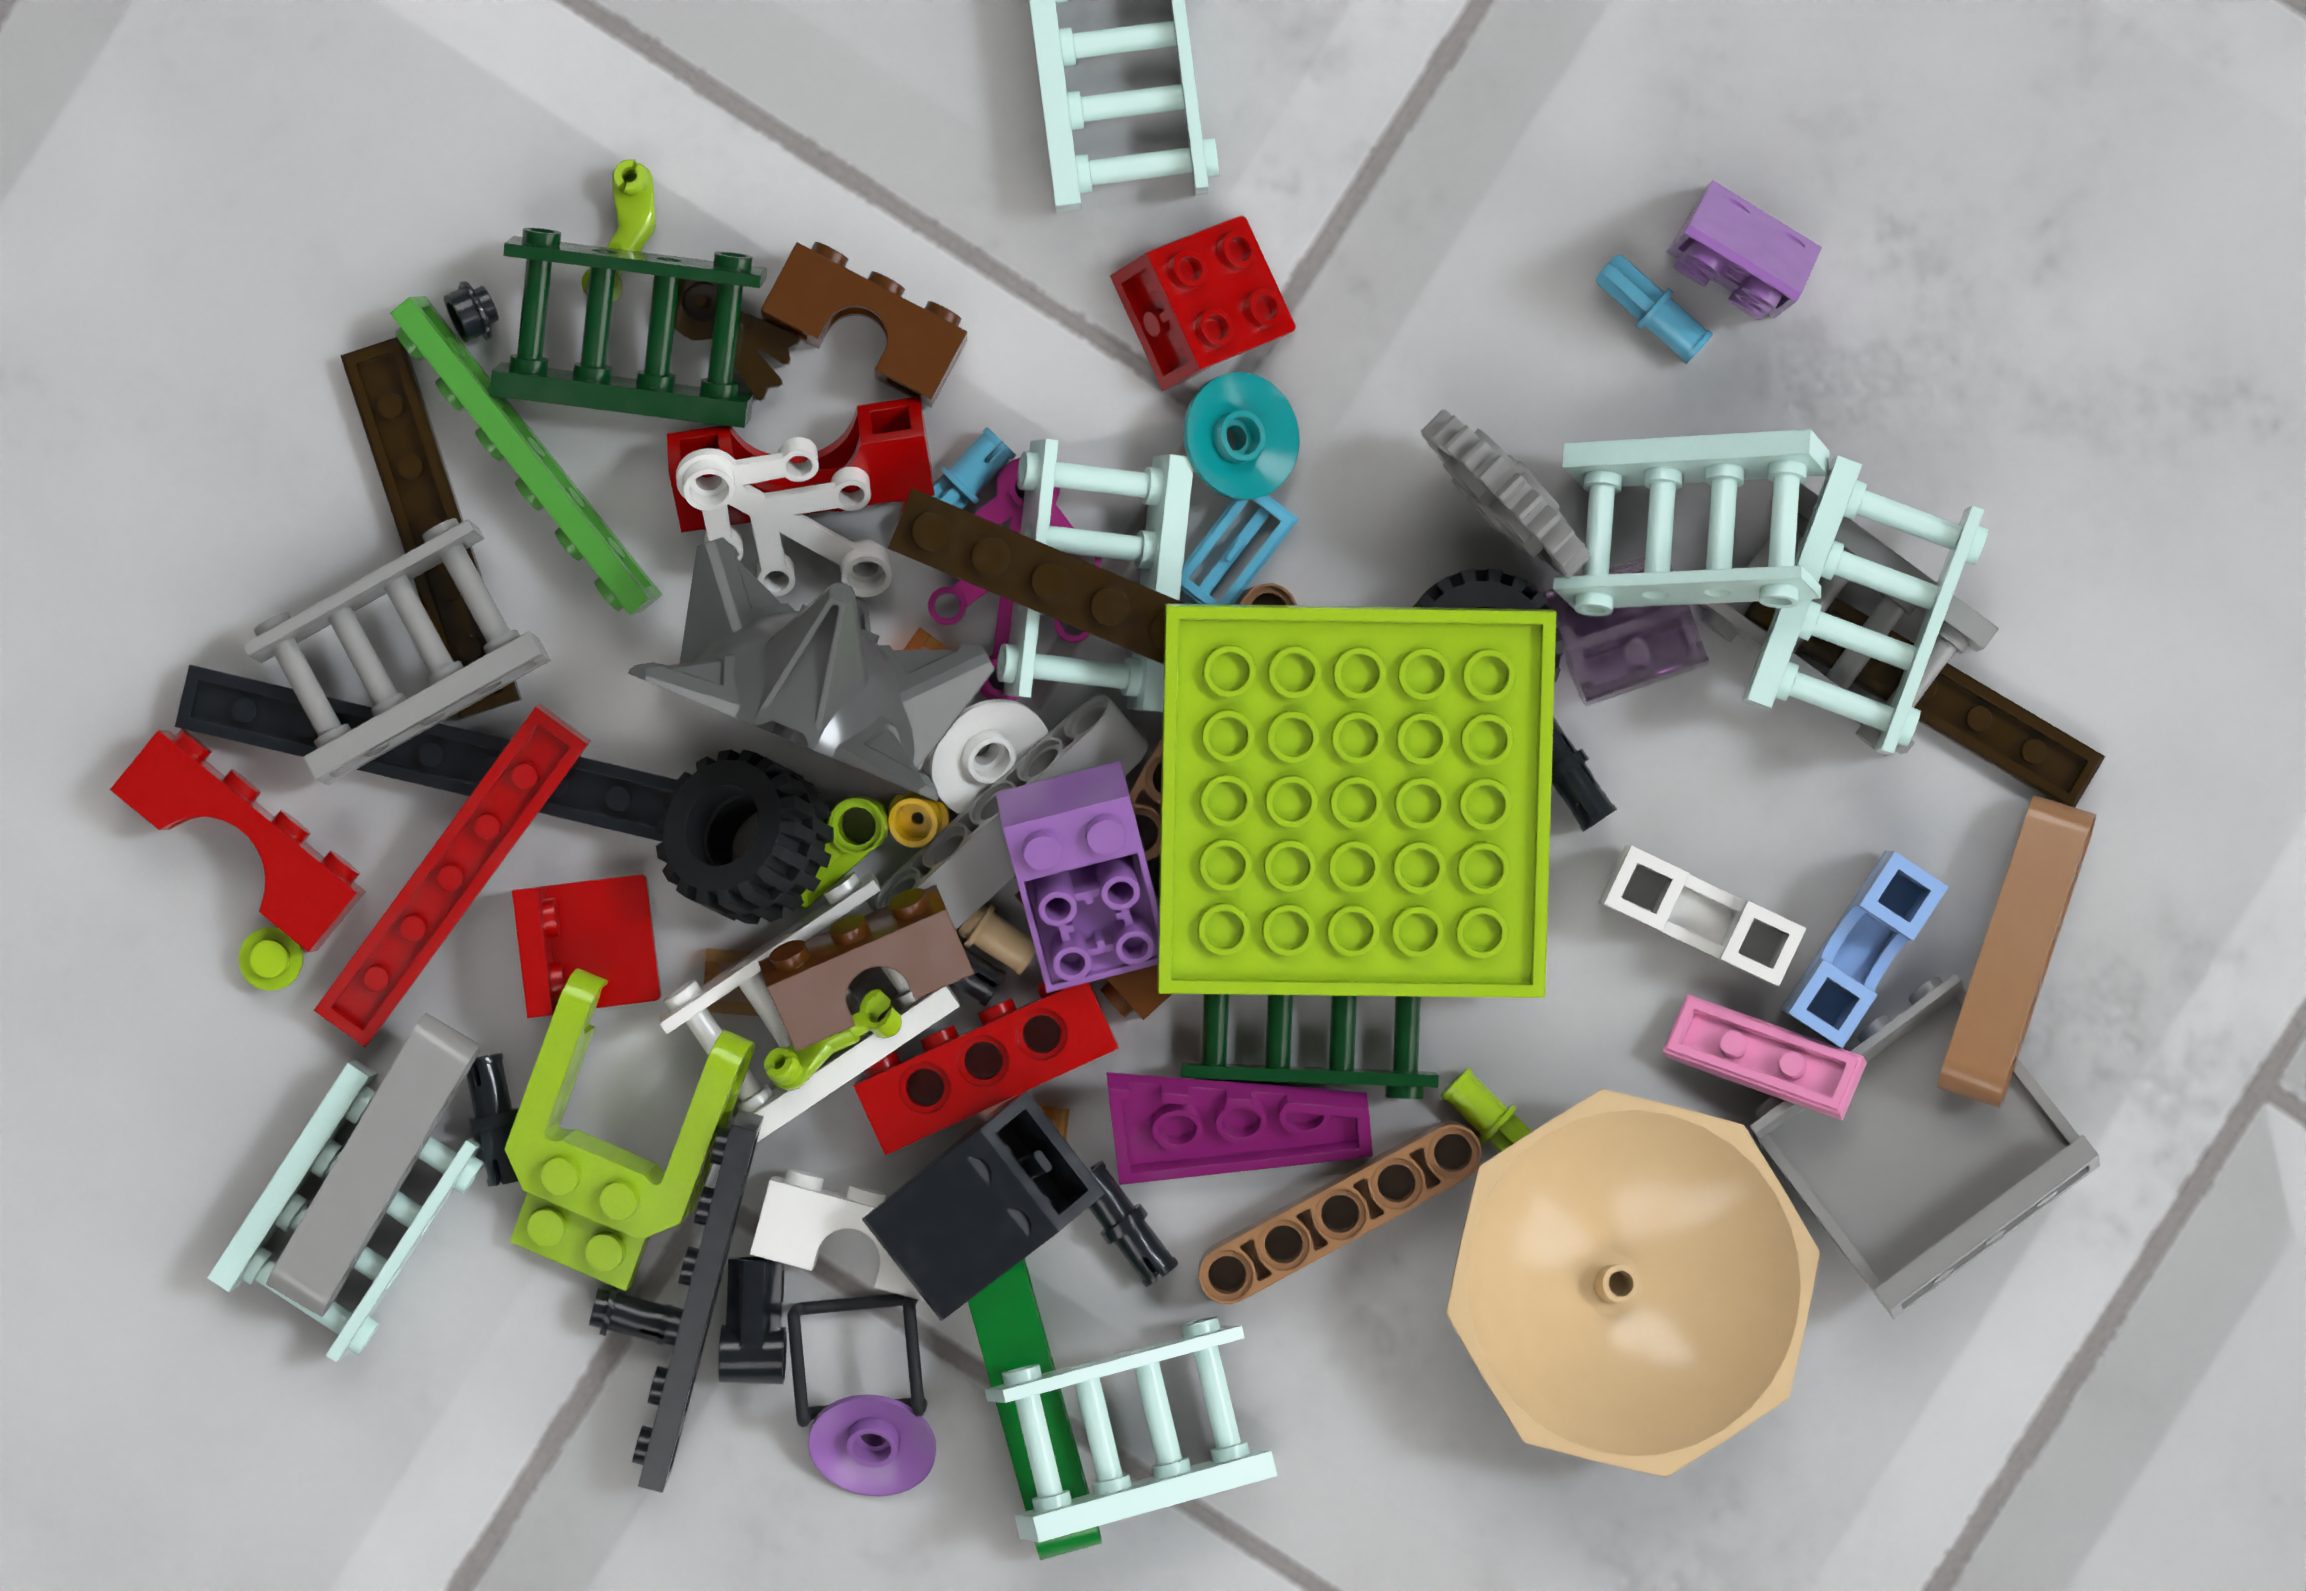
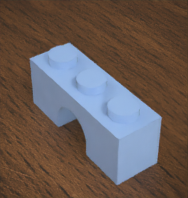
M1884 851L1780 1011L1830 1044L1843 1048L1878 994L1875 993V990L1883 974L1902 947L1908 941H1914L1947 891L1948 886L1897 852Z

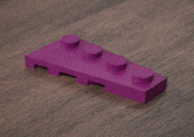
M1106 1072L1119 1185L1373 1157L1367 1092Z

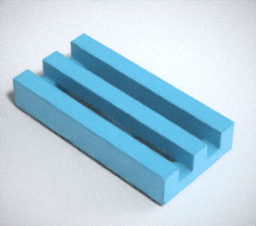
M1269 495L1252 499L1260 505V508L1201 585L1197 586L1189 578L1249 502V500L1233 499L1184 563L1181 590L1199 604L1234 605L1299 518ZM1272 514L1281 522L1218 602L1209 594Z

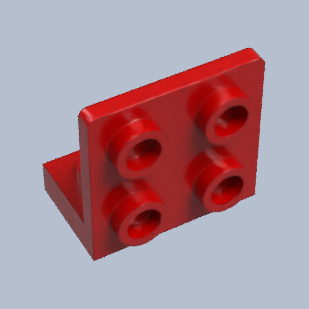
M1238 216L1146 252L1110 275L1162 391L1186 382L1215 364L1292 333L1296 328L1248 220L1244 216Z
M629 875L512 890L527 1018L553 1015L569 977L577 968L608 980L607 985L601 990L596 1008L651 1002L661 998L662 993L648 879L645 875Z

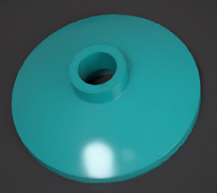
M1233 372L1218 376L1208 381L1197 391L1186 411L1183 439L1188 460L1198 477L1216 493L1236 500L1260 498L1278 489L1291 474L1299 452L1300 436L1298 422L1287 398L1268 380L1245 372ZM1227 428L1234 432L1237 439L1234 450L1227 441Z

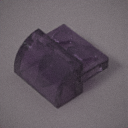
M1645 557L1610 568L1609 574L1644 573ZM1553 588L1544 591L1549 609L1556 611V616L1561 626L1558 630L1560 641H1563L1566 664L1577 692L1586 707L1709 664V658L1689 605L1613 608V612L1610 615L1587 616L1577 613Z

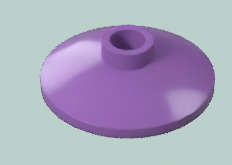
M865 1394L839 1399L829 1404L817 1415L809 1434V1452L817 1469L835 1485L861 1495L890 1496L914 1488L928 1476L936 1456V1440L928 1422L922 1416L914 1415L912 1408L907 1404L885 1396Z

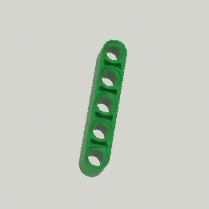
M1024 1258L968 1301L991 1387L1004 1384L1002 1373L1012 1369L1039 1364L1041 1373L1056 1370ZM1061 1388L1040 1393L1062 1489L1070 1491L1071 1499L1090 1494ZM1015 1400L1007 1403L996 1402L1025 1511L1033 1510L1032 1499L1038 1496ZM1099 1526L1034 1543L1040 1560L1102 1544Z

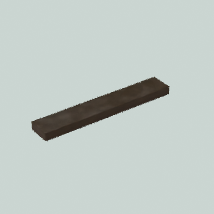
M395 337L340 356L406 554L424 544L425 541L422 535L437 524L452 518H456L459 524L464 520L409 352L404 348L399 339ZM471 546L466 551L482 578L473 547ZM442 562L415 577L414 582L420 601L454 662L461 661L465 667L485 656L486 653L483 647L487 644V641L444 563ZM514 681L458 712L459 719H466L521 701L522 697L517 682Z
M1837 597L1825 611L1827 614L1859 626H1863L1869 618L1866 614ZM1755 601L1743 616L1767 632L1776 608L1762 605L1759 601ZM1893 630L1887 635L1914 646L1913 642ZM1811 635L1809 640H1804L1797 650L1831 669L1846 648ZM1870 658L1853 683L1886 702L1898 687L1904 670ZM1946 663L1914 707L1921 710L1918 720L1921 724L2044 797L2071 807L2077 806L2106 757Z

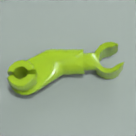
M627 159L617 164L612 172V189L618 228L606 248L641 252L656 228L653 177L650 170L642 163H636L635 159ZM590 268L586 270L581 281L586 295L588 293ZM618 270L615 273L613 302L619 299L623 290L620 278L622 271Z
M879 989L871 990L862 999L860 1011L852 1015L856 1026L798 1051L795 1050L793 1044L788 1048L779 1047L772 1050L764 1060L766 1075L780 1089L787 1091L799 1089L833 1053L859 1042L861 1035L869 1031L883 1039L896 1035L901 1029V1015L891 1007L885 1017L880 1022H877L878 1017L889 1008L891 1000L883 991Z

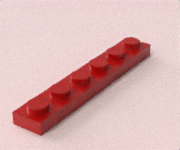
M538 703L313 1011L366 1048L591 740L541 703Z

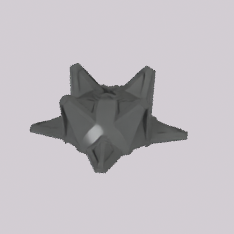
M723 537L698 545L680 663L674 665H664L655 662L637 664L629 669L628 674L927 798L941 802L942 800L938 796L937 789L932 783L930 775L924 772L922 765L995 669L983 645H959L958 650H893L890 645H878L877 642L880 636L871 632L867 603L865 600L856 597L852 586L842 582L834 583L808 606L802 604L800 611H795L788 603L781 604L738 560L737 557L740 554Z

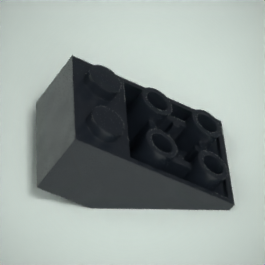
M1025 1091L998 1106L864 1216L862 1221L936 1316L942 1321L1060 1232L1106 1192L1028 1091Z

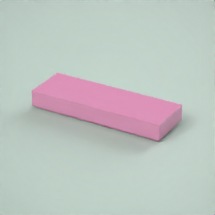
M1689 994L1685 997L1663 1049V1053L1668 1059L1841 1121L1845 1117L1867 1064L1864 1056Z

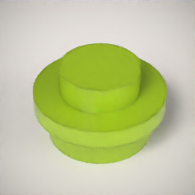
M265 927L254 931L244 940L240 948L239 966L243 976L250 984L262 990L274 991L289 986L298 978L303 968L304 954L302 947L278 927Z

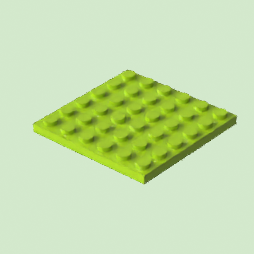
M1165 604L1158 994L1545 998L1556 611L1553 609Z

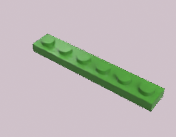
M426 296L408 297L390 312L400 326L395 333L401 344L417 360L421 361L424 357L440 376L435 381V384L443 397L459 411L465 407L480 426L475 431V434L482 446L496 460L500 461L505 458L519 475L515 485L524 499L538 511L542 508L546 509L559 526L555 531V535L563 548L578 561L584 557L597 573L599 578L594 583L607 603L617 611L624 607L628 614L632 615L644 611L660 598L662 593L507 398L490 396L491 378Z

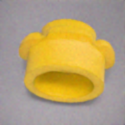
M910 790L905 795L898 794L895 796L888 807L889 830L896 841L907 847L922 849L949 824V812L942 801L932 800ZM918 812L923 815V823L919 824L914 821V813Z

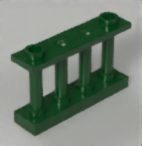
M523 228L522 237L513 236L504 243L503 256L526 259L517 354L510 355V363L501 362L492 370L490 396L739 428L746 427L751 419L753 394L738 392L739 383L733 381L743 286L760 288L766 281L767 268L752 266V256L734 252H714V261L574 244L561 242V232L544 228ZM552 262L590 267L581 362L574 363L573 371L548 368L549 359L543 357ZM616 270L654 275L644 370L637 371V379L611 376L612 367L606 365ZM679 278L718 283L708 378L701 379L700 387L675 384L676 375L670 373Z
M1204 994L1201 1063L1181 1062V1078L1232 1082V1080L1377 1085L1385 1086V1097L1399 1099H1423L1424 1087L1438 1088L1439 1075L1436 1072L1418 1071L1421 997L1395 996L1392 1070L1354 1069L1357 996H1331L1329 1068L1290 1066L1293 995H1267L1265 1065L1226 1064L1229 994Z

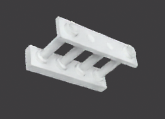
M855 872L846 875L824 891L823 895L827 899L826 903L701 987L694 979L676 989L663 1000L668 1009L660 1014L659 1024L665 1033H670L686 1022L709 1056L722 1029L707 1007L739 986L779 1046L788 1048L792 1044L791 1039L760 973L761 969L758 961L768 958L775 948L792 940L807 941L814 938L815 934L844 915H867L874 912L866 900L881 891L879 881L872 872L861 879L858 878ZM881 967L899 993L895 997L899 1006L894 1009L901 1015L902 1024L901 1029L896 1035L884 1039L877 1037L872 1031L861 1035L859 1042L833 1053L803 1086L793 1091L783 1090L778 1087L771 1090L767 1084L760 1086L748 1069L738 1096L739 1102L735 1106L738 1110L764 1116L757 1142L960 1007L958 998L950 985L915 1000L906 979L899 972L891 968ZM848 988L846 1001L853 1015L860 1011V1004ZM885 1015L879 1018L877 1022H880L885 1017Z

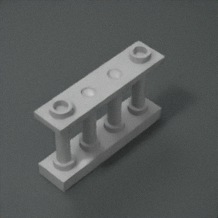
M1799 484L1796 543L1801 537L1803 538L1818 498L1817 494L1803 484ZM1843 516L1835 537V541L1844 544L1843 551L1926 582L1937 584V582L1850 518ZM1770 536L1747 568L1768 567ZM1833 575L1831 580L1820 577L1818 583L1821 585V599H1812L1813 602L1822 605L1820 611L1825 613L1848 580ZM1879 592L1883 599L1862 627L1887 636L1904 613L1911 615L1915 608L1926 614L1927 609ZM1954 595L1952 596L1911 707L1913 708L1955 651L1963 653L1967 646L1975 652L1983 650L1999 630L1997 626ZM1753 602L1697 604L1706 611L1700 620L1712 631L1729 642H1732L1738 634L1759 651L1761 650L1767 633L1743 616ZM1798 637L1789 662L1799 665L1798 672L1848 690L1871 657L1846 648L1827 675L1824 676L1794 654L1804 641V639ZM1897 688L1886 701V705L1891 706ZM1856 721L1861 725L1855 733L1856 736L1875 749L1882 730ZM1911 740L1907 747L1897 744L1895 751L1899 754L1908 753L1915 742Z
M452 518L437 524L422 535L425 541L424 544L293 617H290L288 612H284L265 620L254 629L257 637L243 644L247 655L260 663L274 656L276 657L318 735V738L314 741L317 749L303 758L315 780L326 785L333 783L551 661L540 639L533 633L528 631L520 636L517 630H509L466 551L467 548L485 539L480 529L467 519L459 524L456 518ZM442 562L487 641V644L483 647L486 655L465 667L461 661L454 662L410 582V580ZM385 594H388L431 673L427 678L430 686L410 698H407L404 692L397 693L354 614V611ZM329 625L334 629L375 705L370 710L374 718L352 730L349 724L341 725L297 644Z

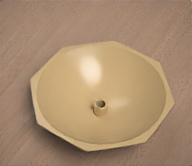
M1601 1089L1478 1166L1445 1314L1523 1443L1595 1462L1668 1477L1789 1399L1806 1328L1821 1252L1744 1124L1674 1105Z

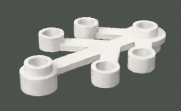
M803 437L788 439L781 445L779 453L735 460L722 450L705 448L689 453L679 463L676 470V485L680 494L691 506L702 510L707 531L704 536V543L723 537L740 554L737 557L740 561L743 557L742 534L736 527L730 525L727 505L729 504L750 516L759 558L756 566L757 579L775 597L789 593L794 588L796 581L794 563L789 556L784 554L780 533L840 566L841 582L852 586L855 595L858 597L876 596L884 592L891 583L890 555L882 545L872 539H858L852 542L803 515L804 513L835 508L856 511L865 507L871 499L869 476L864 470L858 467H844L833 475L831 483L767 493L749 485L784 477L794 482H803L814 477L819 468L817 447L811 440ZM795 456H804L808 458V460L803 463H793L789 461L792 457ZM705 474H714V475H715V476L709 477V478L702 477V475H705ZM849 485L860 487L858 491L852 493L841 490ZM860 562H871L868 564H859ZM773 571L785 573V575L779 578L767 576L768 573Z

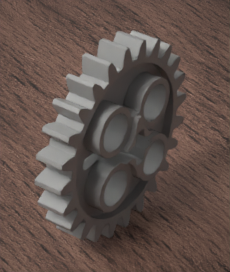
M1441 410L1420 431L1422 437L1428 442L1427 444L1438 454L1439 459L1444 462L1443 467L1453 477V484L1466 497L1467 502L1481 515L1489 526L1494 527L1501 534L1504 532L1531 559L1537 555L1542 561H1546L1556 572L1558 571L1562 576L1570 578L1591 557L1590 552L1584 547L1585 544L1575 535V532L1567 525V520L1558 511L1560 509L1559 504L1543 488L1544 486L1521 461H1517L1510 454L1507 455L1482 430L1478 428L1473 432L1469 426L1464 425L1455 415L1452 416L1447 410Z

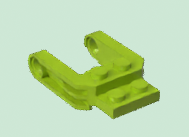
M577 968L569 977L560 995L504 1149L522 1190L527 1192L510 1242L626 1291L633 1285L650 1236L679 1225L683 1222L684 1218H687L691 1212L697 1209L703 1187L706 1185L713 1166L710 1163V1157L720 1125L727 1127L754 1055L755 1042L727 1030L721 1032L707 1058L667 1169L664 1171L657 1163L580 1130H567L559 1126L595 1026L590 1025L601 990L608 983V980Z

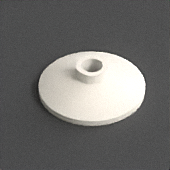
M991 699L967 707L930 756V778L937 789L940 799L956 813H962L1049 734L1043 721L1030 708L1013 700ZM990 744L986 753L976 756L982 747Z

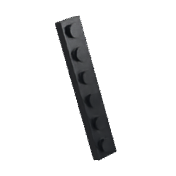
M739 1110L731 1124V1128L720 1125L716 1134L710 1157V1163L720 1165L715 1188L704 1186L699 1199L694 1223L705 1226L699 1249L688 1246L678 1282L679 1284L689 1286L684 1309L672 1307L663 1339L664 1344L674 1346L668 1368L657 1366L647 1402L658 1406L653 1428L642 1425L632 1463L643 1465L638 1487L663 1493L672 1472L764 1116Z

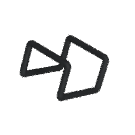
M899 1294L800 1302L791 1307L787 1314L796 1419L799 1426H808L810 1421L815 1419L828 1406L808 1407L800 1316L808 1314L903 1306L911 1398L895 1400L910 1406L916 1416H922L925 1413L928 1403L923 1393L916 1317L918 1299Z

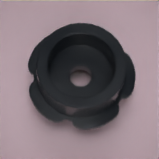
M461 281L458 290L444 296V303L449 317L463 341L468 342L481 335L485 340H488L492 337L490 324L499 320L494 302L485 287L480 286L473 289L467 281Z

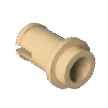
M992 903L987 907L983 905L956 930L957 934L965 939L963 945L967 948L974 944L1014 970V973L1018 976L1021 975L1036 953L1032 937L994 913L996 906Z

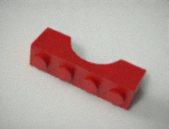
M920 396L857 405L852 421L846 431L832 444L818 450L819 468L811 479L803 482H794L784 477L749 484L764 493L831 483L833 475L838 470L844 467H858L864 470L870 479L871 499L867 505L904 502L910 488L934 496L931 456ZM722 425L667 433L668 473L681 533L706 530L702 510L691 506L680 494L676 485V470L686 455L705 448L722 450L735 460L769 455L770 453L756 449L745 442L732 426ZM795 456L792 457L789 461L793 463H803L807 461L808 458L804 456ZM714 474L702 475V477L706 478L715 476ZM849 485L841 490L852 493L858 491L860 487ZM729 504L727 505L730 525L751 523L749 515ZM835 508V509H829V510H823V511H816V512L804 513L803 515H805V514H812V513H819V512H826V511L841 512V511H846V510H842V509H840V508Z
M181 729L176 736L170 731L158 730L109 790L158 830H171L189 820L210 817L225 821L242 831L257 849L264 868L265 888L259 913L307 952L318 951L366 893L364 889L354 882L360 875L358 870L332 850L323 857L305 842L311 834L309 830L287 812L280 810L274 817L255 800L261 794L260 790L241 774L231 769L224 776L206 761L212 753L211 750L184 729Z

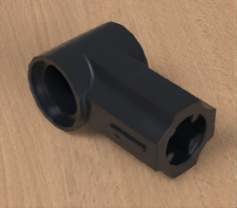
M730 1257L728 1259L726 1325L721 1326L719 1341V1382L784 1385L787 1354L786 1327H782L784 1263L761 1257Z

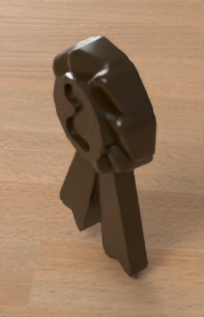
M679 278L674 328L684 337L694 341L712 340L718 283ZM740 311L735 368L754 397L762 402L766 397L768 388L780 387L783 385V381L762 358L757 349H761L783 365H789L791 361L789 350L798 345L800 339L796 334L744 311Z

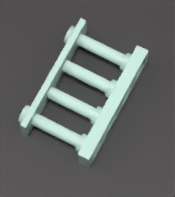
M1029 0L1057 213L1082 210L1080 194L1093 192V185L1193 173L1195 195L1208 194L1209 185L1207 177L1219 176L1215 138L1202 139L1185 0H1170L1173 21L1072 33V27L1059 28L1056 3L1068 2V0ZM1173 46L1177 48L1181 84L1080 97V90L1067 92L1064 67L1075 66L1076 59ZM1185 110L1188 148L1088 160V154L1075 155L1072 130L1084 129V122Z
M1811 429L1564 443L1562 468L1585 491L1589 492L1585 548L1590 552L1591 557L1584 563L1583 576H1571L1570 578L1567 576L1554 577L1553 590L1577 613L1587 616L1610 615L1613 612V608L1755 601H1759L1762 605L1772 608H1791L1797 606L1800 599H1821V585L1802 565L1794 566L1799 484L1804 483L1806 477L1828 476L1830 451ZM1768 479L1773 482L1768 567L1732 569L1737 488L1744 485V480ZM1706 482L1711 486L1706 570L1670 571L1676 491L1683 487V483ZM1645 486L1650 489L1644 573L1609 574L1615 494L1621 492L1622 487Z
M1041 439L1030 441L1029 452L1024 451L1020 457L1017 473L1018 488L1025 490L1020 534L1068 554L1134 561L1135 567L1141 569L1139 584L1179 600L1193 468L1188 457L1173 454L1153 456L1152 467L1148 466L1144 472L1056 462L1059 440ZM1053 488L1139 497L1142 504L1148 505L1145 530H1140L1137 536L1050 526ZM1013 602L1009 644L1003 643L1001 645L997 660V678L999 682H1004L1003 696L1031 698L1033 679L1118 688L1123 696H1127L1126 709L1163 713V664L1132 652V657H1127L1123 663L1037 654L1040 615L1044 614Z
M1837 456L1831 460L1828 476H1825L1795 556L1794 566L1802 565L1817 582H1819L1820 577L1831 580L1833 575L1927 609L1914 646L1820 611L1822 605L1813 602L1812 599H1800L1799 604L1795 607L1776 608L1742 701L1767 710L1772 708L1775 698L1786 701L1788 696L1882 730L1875 751L1889 755L1894 754L1897 744L1907 747L1912 739L1921 710L1911 707L1964 564L1965 562L1973 565L1977 563L1989 529L1979 525L1985 510L1973 505L1964 509L1960 523L1956 524L1867 491V483L1857 480L1863 464ZM1857 514L1949 548L1937 584L1926 582L1843 551L1844 544L1835 541L1843 516L1853 520ZM1812 635L1903 669L1904 672L1891 706L1798 672L1799 665L1789 662L1798 637L1808 641Z
M358 1060L346 1064L207 1277L228 1292L239 1287L242 1281L251 1286L257 1281L338 1334V1337L326 1354L327 1357L335 1362L345 1357L349 1350L360 1355L380 1324L371 1316L454 1189L464 1195L484 1165V1162L476 1157L481 1149V1143L474 1136L464 1142L458 1153L433 1136L429 1138L418 1158L444 1175L423 1206L398 1191L386 1214L408 1227V1230L388 1260L367 1246L364 1249L354 1269L374 1282L353 1313L334 1301L325 1315L320 1317L266 1285L267 1279L276 1263L270 1260L273 1253L264 1247L277 1227L285 1232L290 1228L296 1230L308 1209L305 1206L308 1200L299 1195L312 1174L319 1178L329 1174L343 1147L334 1140L347 1120L355 1125L358 1124L376 1093L369 1086L378 1073Z
M1218 1316L1203 1318L1180 1325L1183 1334L1180 1337L1046 1373H1041L1039 1364L1012 1369L1002 1373L1004 1384L984 1389L987 1402L1007 1403L1015 1400L1038 1496L1032 1499L1033 1510L1014 1515L1020 1540L1039 1543L1276 1477L1277 1471L1272 1451L1249 1450L1248 1442L1240 1440L1218 1345L1245 1338L1242 1326H1220ZM1193 1352L1216 1447L1210 1450L1212 1460L1190 1466L1189 1457L1181 1456L1159 1361ZM1134 1368L1157 1464L1151 1466L1152 1477L1131 1482L1128 1473L1122 1474L1100 1377ZM1075 1384L1097 1480L1092 1482L1094 1493L1071 1499L1070 1491L1062 1489L1040 1393Z

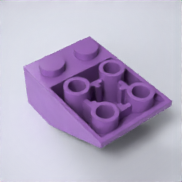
M1712 180L1706 186L1666 252L1678 259L1673 267L1679 273L1705 287L1710 280L1718 283L1732 292L1728 301L1745 314L1761 320L1764 314L1776 318L1797 302L1822 247Z
M1121 761L995 792L1005 839L1047 993L1158 965L1159 909Z

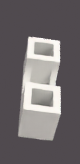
M1631 845L1624 846L1598 903L1776 986H1780L1807 929L1757 904L1692 876L1689 872Z
M789 1168L785 1178L773 1176L770 1179L750 1255L812 1271L816 1266L821 1244L829 1234L841 1229H855L868 1235L874 1241L879 1251L880 1266L874 1288L925 1301L862 1221L864 1216L885 1200L886 1194L854 1185H849L847 1195L822 1189L825 1178Z

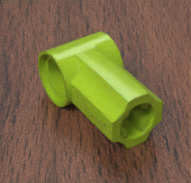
M867 795L848 798L837 804L831 812V816L824 821L825 824L834 828V841L825 844V852L831 854L828 868L820 866L816 878L821 880L816 890L812 892L806 889L801 895L804 901L802 906L805 909L814 904L823 895L825 890L842 879L874 849L881 846L889 836L888 810L877 798ZM853 807L868 810L875 819L876 830L868 842L854 841L844 830L843 822L845 815Z

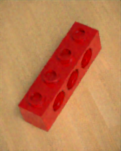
M1088 982L1049 993L1046 991L1045 983H1042L1035 987L1040 996L1035 1001L1017 1008L1012 998L977 1013L982 1025L959 1035L953 1024L920 1039L923 1052L900 1061L897 1052L894 1051L864 1070L863 1073L866 1078L856 1082L853 1087L884 1154L888 1155L1119 1049V1044L1091 983ZM1037 1015H1046L1053 1018L1061 1030L1059 1043L1047 1051L1033 1049L1024 1038L1025 1024L1029 1019ZM989 1042L1000 1050L1003 1063L1002 1068L997 1074L991 1077H979L969 1070L966 1063V1053L973 1044ZM927 1068L934 1070L941 1076L944 1082V1093L938 1101L931 1104H923L911 1096L908 1089V1080L910 1075L916 1070Z

